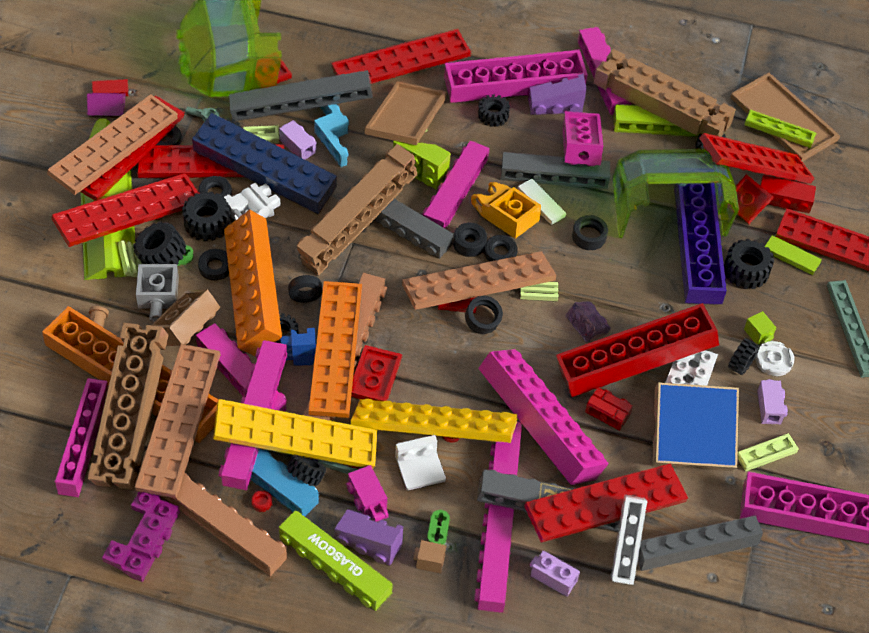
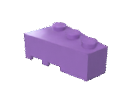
M584 74L578 75L579 78L571 80L564 78L562 82L555 84L548 82L530 87L528 98L530 113L563 114L565 111L582 112L586 94Z
M347 509L335 528V539L344 546L348 545L362 555L366 554L374 558L380 564L385 563L390 566L402 547L403 526L397 525L394 528L386 525L387 522L384 520H380L379 523L369 520L370 516Z

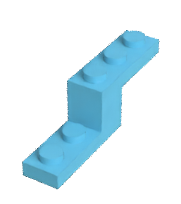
M337 104L321 106L320 108L326 116L314 120L315 133L340 167L347 165V157L349 155L347 149L340 144L338 137L348 134L349 120L346 116H343Z

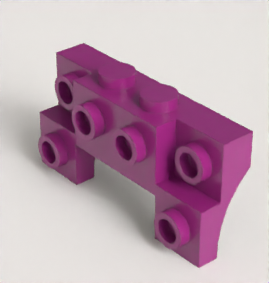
M139 491L131 504V508L144 515L127 546L111 540L102 557V561L118 568L130 578L143 582L155 558L160 557L164 541L169 540L172 533L171 528L180 510L179 506L160 500L159 495Z

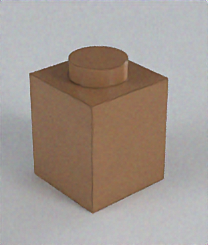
M421 540L420 548L416 547L413 560H417L416 568L441 573L446 545Z

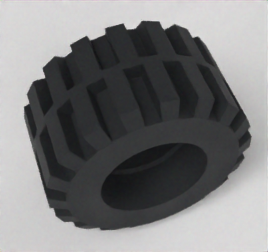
M202 191L201 194L195 193L193 197L190 196L188 201L184 202V207L182 208L183 221L189 236L192 238L196 237V240L203 239V241L211 239L213 241L216 237L221 238L222 233L225 234L224 229L230 225L229 204L224 197L211 191L209 193ZM204 215H212L210 217H201Z
M162 221L145 227L138 234L139 236L136 237V243L133 244L134 253L142 264L178 265V262L183 259V254L186 252L185 241L175 227L168 222L163 223Z
M741 239L738 240V243L734 242L728 250L724 263L726 278H730L732 284L736 283L737 287L743 286L744 289H748V287L755 289L756 286L761 287L769 279L774 264L773 253L770 252L769 247H765V244L762 242L758 243L757 240L750 241V239H746L743 241Z

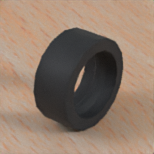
M594 215L579 217L573 227V241L582 249L597 250L606 242L608 226L603 219ZM591 227L598 230L601 235L596 238H588L580 233V229Z
M485 295L474 298L465 311L466 324L471 330L480 334L493 332L500 324L503 316L502 307L498 301ZM480 305L490 308L495 316L494 321L490 324L478 322L473 316L474 308Z

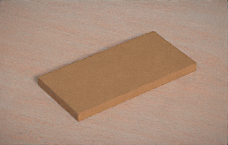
M770 73L731 93L730 98L747 114L749 110H753L816 132L811 148L770 134L790 153L797 154L802 162L837 142L840 138L838 133Z
M397 81L365 127V134L417 145L445 101L447 92Z

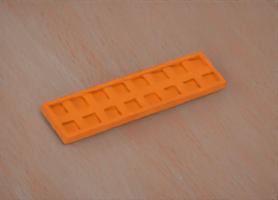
M324 281L309 415L349 418L362 284Z

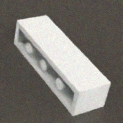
M624 495L611 572V580L614 582L634 584L647 505L645 498Z

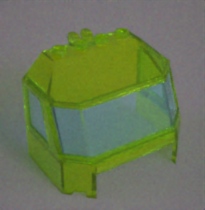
M195 0L181 20L180 28L176 31L177 40H180L179 52H182L178 60L180 72L188 78L189 85L208 97L229 96V94L276 86L282 59V52L278 51V40H281V33H260L258 17L261 0Z
M705 149L637 150L617 161L612 180L619 238H623L631 212L637 210L636 206L641 204L649 205L648 184H679V186H686L691 183H714L718 215L721 216L723 236L728 235L739 211L736 186L729 167L714 163L708 151Z

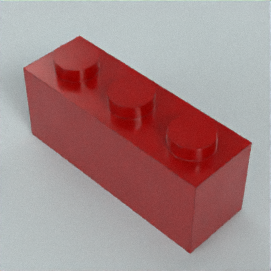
M767 175L762 176L760 186L774 197L767 205L810 214L814 203L816 186Z

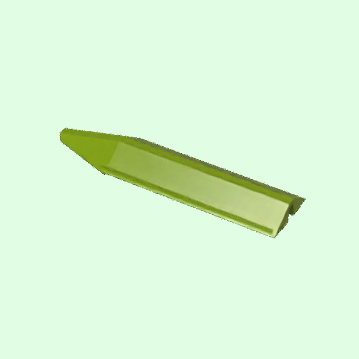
M98 119L94 124L89 139L111 123L107 119ZM131 170L101 199L132 190ZM80 192L81 205L94 202V200ZM135 226L83 242L84 280L105 279L108 272H114L117 278L126 277L122 267L118 243L121 240L125 244L127 242H131V245L136 243Z

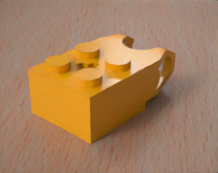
M490 182L487 191L491 196L483 194H473L471 196L472 205L483 218L515 239L540 219L541 204L514 187L510 188L507 185Z

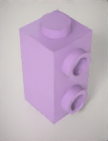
M294 120L279 128L280 141L294 155L305 160L316 153L314 137L309 136L304 128Z
M761 380L757 390L761 423L782 424L784 417L787 416V405H784L785 390L781 387V381Z
M542 551L539 557L535 556L530 564L532 568L531 577L568 597L578 581L579 570L545 551Z

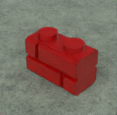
M598 387L589 399L585 413L620 431L630 417L633 405L624 398L619 399L614 396L611 391Z

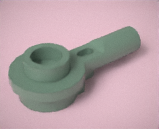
M187 107L185 111L187 114L201 117L203 122L206 121L211 113L219 116V113L214 108L198 110Z

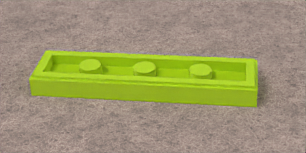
M749 110L744 123L746 126L811 148L816 132L753 110Z

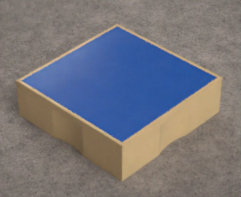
M658 383L655 386L654 416L656 428L653 437L652 466H662L671 463L672 467L679 468L693 466L710 470H735L737 468L739 388Z

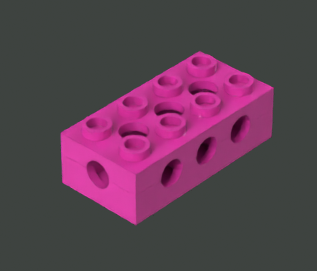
M565 111L562 129L565 163L571 165L586 164L588 166L601 165L603 138L600 114Z

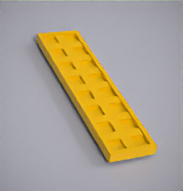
M219 399L217 402L214 440L364 468L370 465L372 469L375 467L377 430Z
M360 399L351 418V425L375 430L511 443L517 423V414L509 412L499 413L489 410L478 411L469 408L457 409L448 406L436 407L428 404L415 405L391 401H373L371 399Z

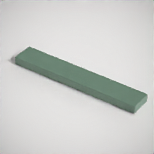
M846 280L828 282L827 289L861 378L869 377V339Z

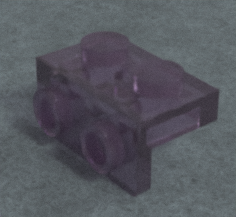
M590 301L575 302L566 314L567 319L586 342H590L596 334H607L611 329L607 320L600 315L595 305Z

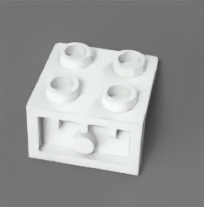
M435 435L396 444L395 457L407 490L445 482L446 477L437 455L438 441Z

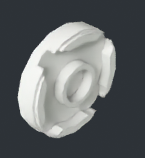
M769 341L760 346L755 361L762 372L771 376H782L790 372L793 367L794 355L789 347L787 349L783 343Z

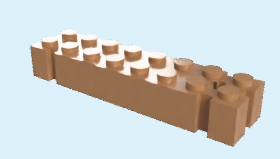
M615 49L609 53L606 62L603 61L596 69L595 85L605 90L609 87L612 89L613 94L695 135L706 133L722 137L723 131L726 132L732 124L736 111L735 108L725 103L719 105L716 103V99L633 58L628 60L625 58V54Z
M398 144L389 149L386 153V159L377 161L373 169L366 173L356 186H353L349 193L340 199L336 206L327 212L318 224L312 227L311 235L299 240L297 249L299 254H301L302 264L319 276L329 266L328 263L331 260L334 261L403 190L402 187L405 184L408 185L417 176V170L414 166V155Z
M123 323L120 339L124 343L123 346L118 345L93 454L97 458V463H91L88 479L97 486L111 487L112 483H114L118 488L135 490L138 473L134 471V468L141 464L163 363V356L160 354V350L166 349L168 334L160 326L146 325V329L143 330L139 324Z

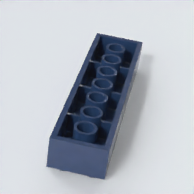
M213 113L209 115L192 138L193 151L260 185L267 184L271 191L319 214L337 187L336 175Z

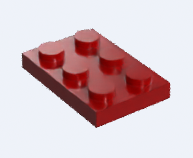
M365 345L353 376L351 397L363 400L388 401L402 360V354Z

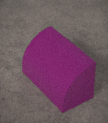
M125 93L87 94V115L122 116L124 114Z

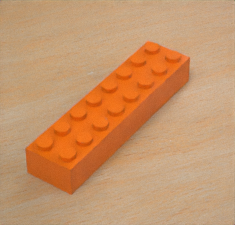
M248 210L228 225L224 232L238 349L256 356L257 348H261L263 340L276 342L282 338L267 221L263 216Z

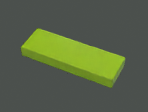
M773 235L765 245V247H769L774 257L811 275H814L822 259Z

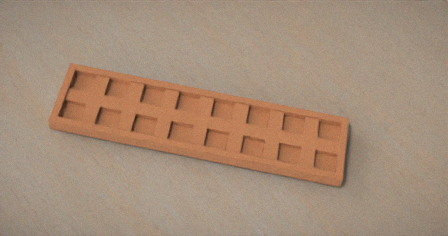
M150 94L47 170V175L76 195L175 121L178 114Z
M542 251L402 279V286L414 309L417 310L556 281V273Z
M180 345L135 485L136 491L177 498L220 359V351Z

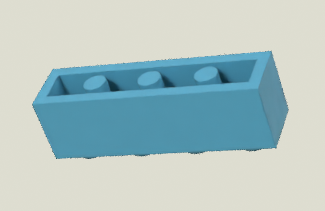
M259 448L250 479L269 492L271 496L292 512L297 510L305 517L319 503L318 490L314 486L303 483L302 480L299 481L297 477H293L283 462H278L267 450Z

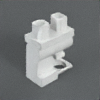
M256 183L250 185L251 188H245L241 193L233 197L230 195L224 197L229 204L230 216L233 220H237L248 210H252L264 218L274 215L273 209L281 205L280 199L276 194L268 198V196L272 195L270 187L267 184L258 187Z

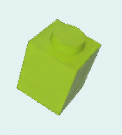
M762 311L747 319L744 330L756 344L760 345L774 338L777 327Z

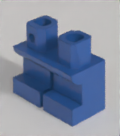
M307 328V333L297 334L295 330H291V336H282L281 344L287 345L286 360H293L294 366L314 365L316 352L315 328Z

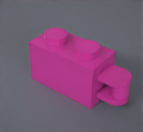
M371 465L348 473L346 487L349 494H353L355 497L354 503L357 510H361L364 515H370L374 522L388 518L386 509L388 498Z

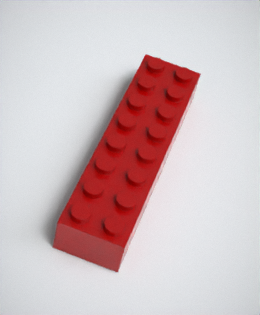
M701 303L557 354L556 358L571 397L719 346L718 330L704 304Z

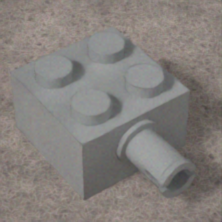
M138 264L137 305L138 309H150L149 318L152 322H155L162 315V309H168L178 299L179 275L177 264Z

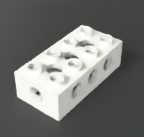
M704 350L673 361L666 383L707 386L718 354Z

